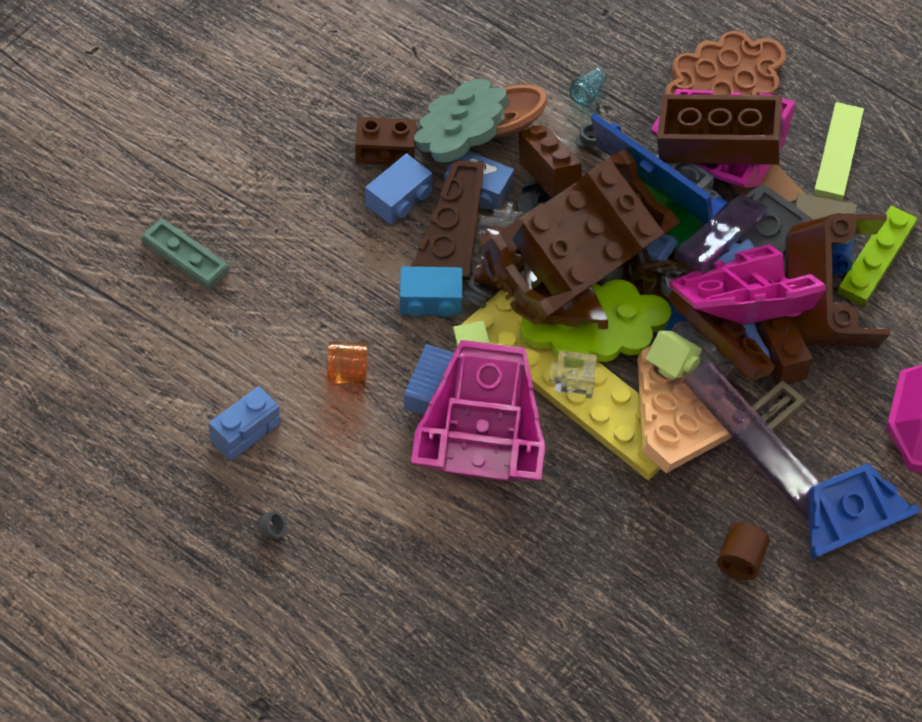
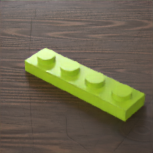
M892 205L886 212L887 221L876 235L870 237L852 265L851 270L840 284L837 294L865 307L918 219Z

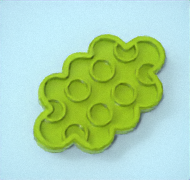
M614 279L606 282L603 286L596 283L592 285L608 318V329H598V323L580 322L579 327H568L562 324L535 325L523 317L520 324V336L527 345L533 348H551L554 356L566 364H579L586 361L589 357L600 362H608L614 360L620 352L627 355H639L641 350L649 347L652 342L653 333L662 331L668 326L671 317V307L662 297L651 294L640 295L637 288L630 282Z

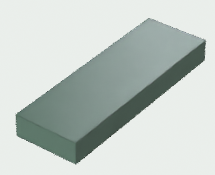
M163 218L141 236V241L144 245L207 290H210L229 272L228 264Z

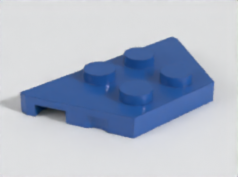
M868 463L809 488L810 556L812 559L909 518L919 513L920 509L915 504L909 505L897 494L899 490L890 482L883 480L880 474Z

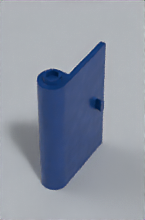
M593 113L590 118L599 149L612 157L626 148L635 160L638 176L708 227L714 228L722 220L729 208V203L719 196L712 198L710 194L622 133L619 125L616 123L610 124Z

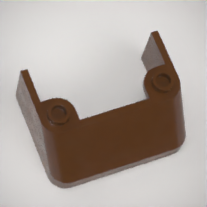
M836 213L796 224L787 233L785 239L786 278L793 279L812 274L826 285V291L813 309L802 311L800 315L792 317L806 345L879 347L890 335V328H859L857 311L851 305L833 303L832 244H846L851 241L855 234L876 235L887 221V214Z

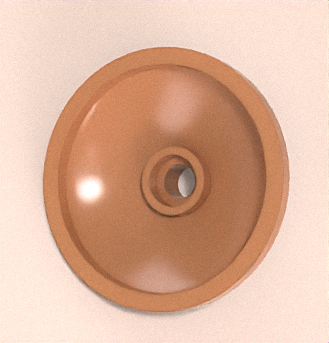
M515 85L502 88L507 92L509 104L503 110L505 119L496 126L497 132L493 138L517 135L519 131L525 130L536 121L547 106L548 99L545 91L535 85Z

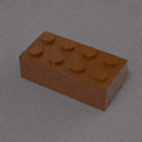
M662 94L657 135L659 159L665 163L779 165L783 124L782 96Z

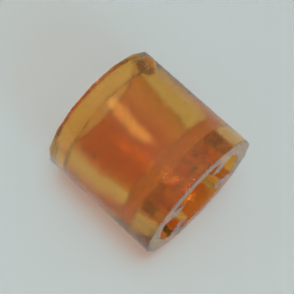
M329 341L327 381L366 384L367 343L363 341Z

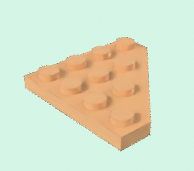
M649 346L641 350L637 358L643 452L665 473H668L744 432L750 421L696 372L689 375V377H678L675 380L658 372L659 367L645 359L651 348Z

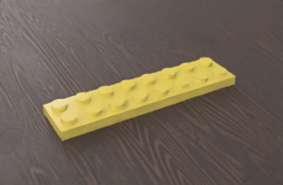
M500 290L486 303L487 306L485 308L481 307L462 323L463 325L484 320L491 344L526 348L533 388L648 481L661 469L643 452L639 393L591 357L579 364H566L554 356L551 348L536 349L527 345L520 336V324L523 317L517 314L510 306V303L515 300L514 296L506 300L505 296L509 293Z

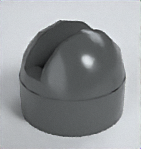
M278 511L265 513L259 518L257 528L264 538H279L286 532V520Z

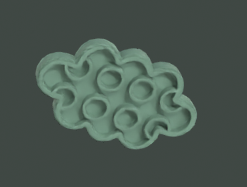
M475 79L460 85L454 94L437 98L428 106L429 114L422 117L419 121L421 130L414 135L418 150L431 152L432 158L435 161L446 163L463 157L470 147L489 142L496 135V126L505 119L503 110L509 104L507 92L502 88H492L491 83L486 79Z

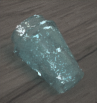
M596 67L573 80L569 89L572 100L579 105L592 103L607 80L606 72Z

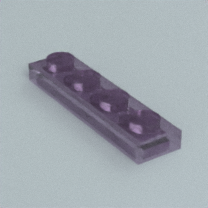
M741 194L676 249L675 259L701 272L766 216L767 206Z

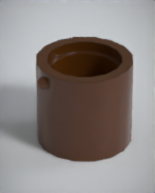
M740 522L732 524L729 527L717 559L718 567L734 578L753 580L758 576L770 543L769 536L762 529L749 523Z

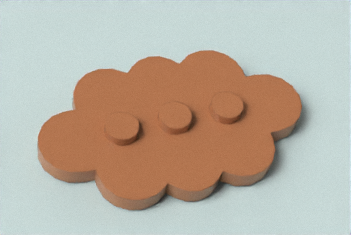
M726 32L720 37L719 42L703 41L697 46L694 53H684L677 56L670 69L673 81L667 85L664 94H674L677 89L714 91V95H731L732 92H741V95H759V93L774 95L779 85V77L776 72L781 69L786 59V52L783 46L773 39L762 38L753 42L742 32Z

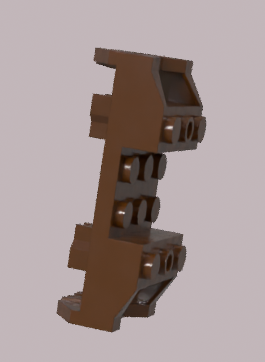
M625 148L587 172L579 181L545 204L541 203L492 237L480 250L488 276L492 281H496L499 278L502 279L496 286L498 288L504 286L503 291L509 293L505 296L506 300L514 296L515 300L510 303L512 309L520 316L537 325L667 234L680 221L672 210L654 199L638 176L634 158ZM511 241L514 242L524 256L516 264L517 268L519 269L527 264L537 278L530 286L534 289L541 283H544L552 294L551 297L545 298L532 290L524 280L525 278L522 273L520 274L512 263L508 248Z

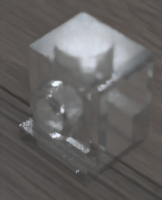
M559 351L557 363L551 362L549 381L555 382L554 391L585 394L586 398L592 399L597 355Z

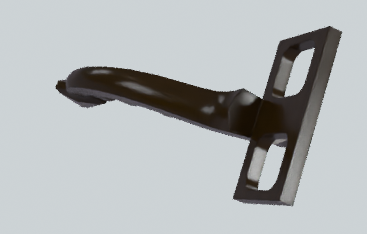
M647 248L625 262L627 265H634L631 281L637 282L643 279L644 293L650 295L657 285L661 284L662 276L675 280L698 270L668 259L663 261L652 260Z

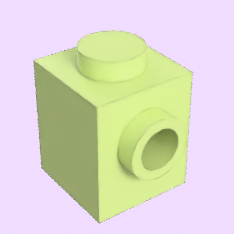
M659 331L645 359L658 366L660 374L675 380L678 377H689V375L696 371L700 364V358L698 357L703 349L673 331Z

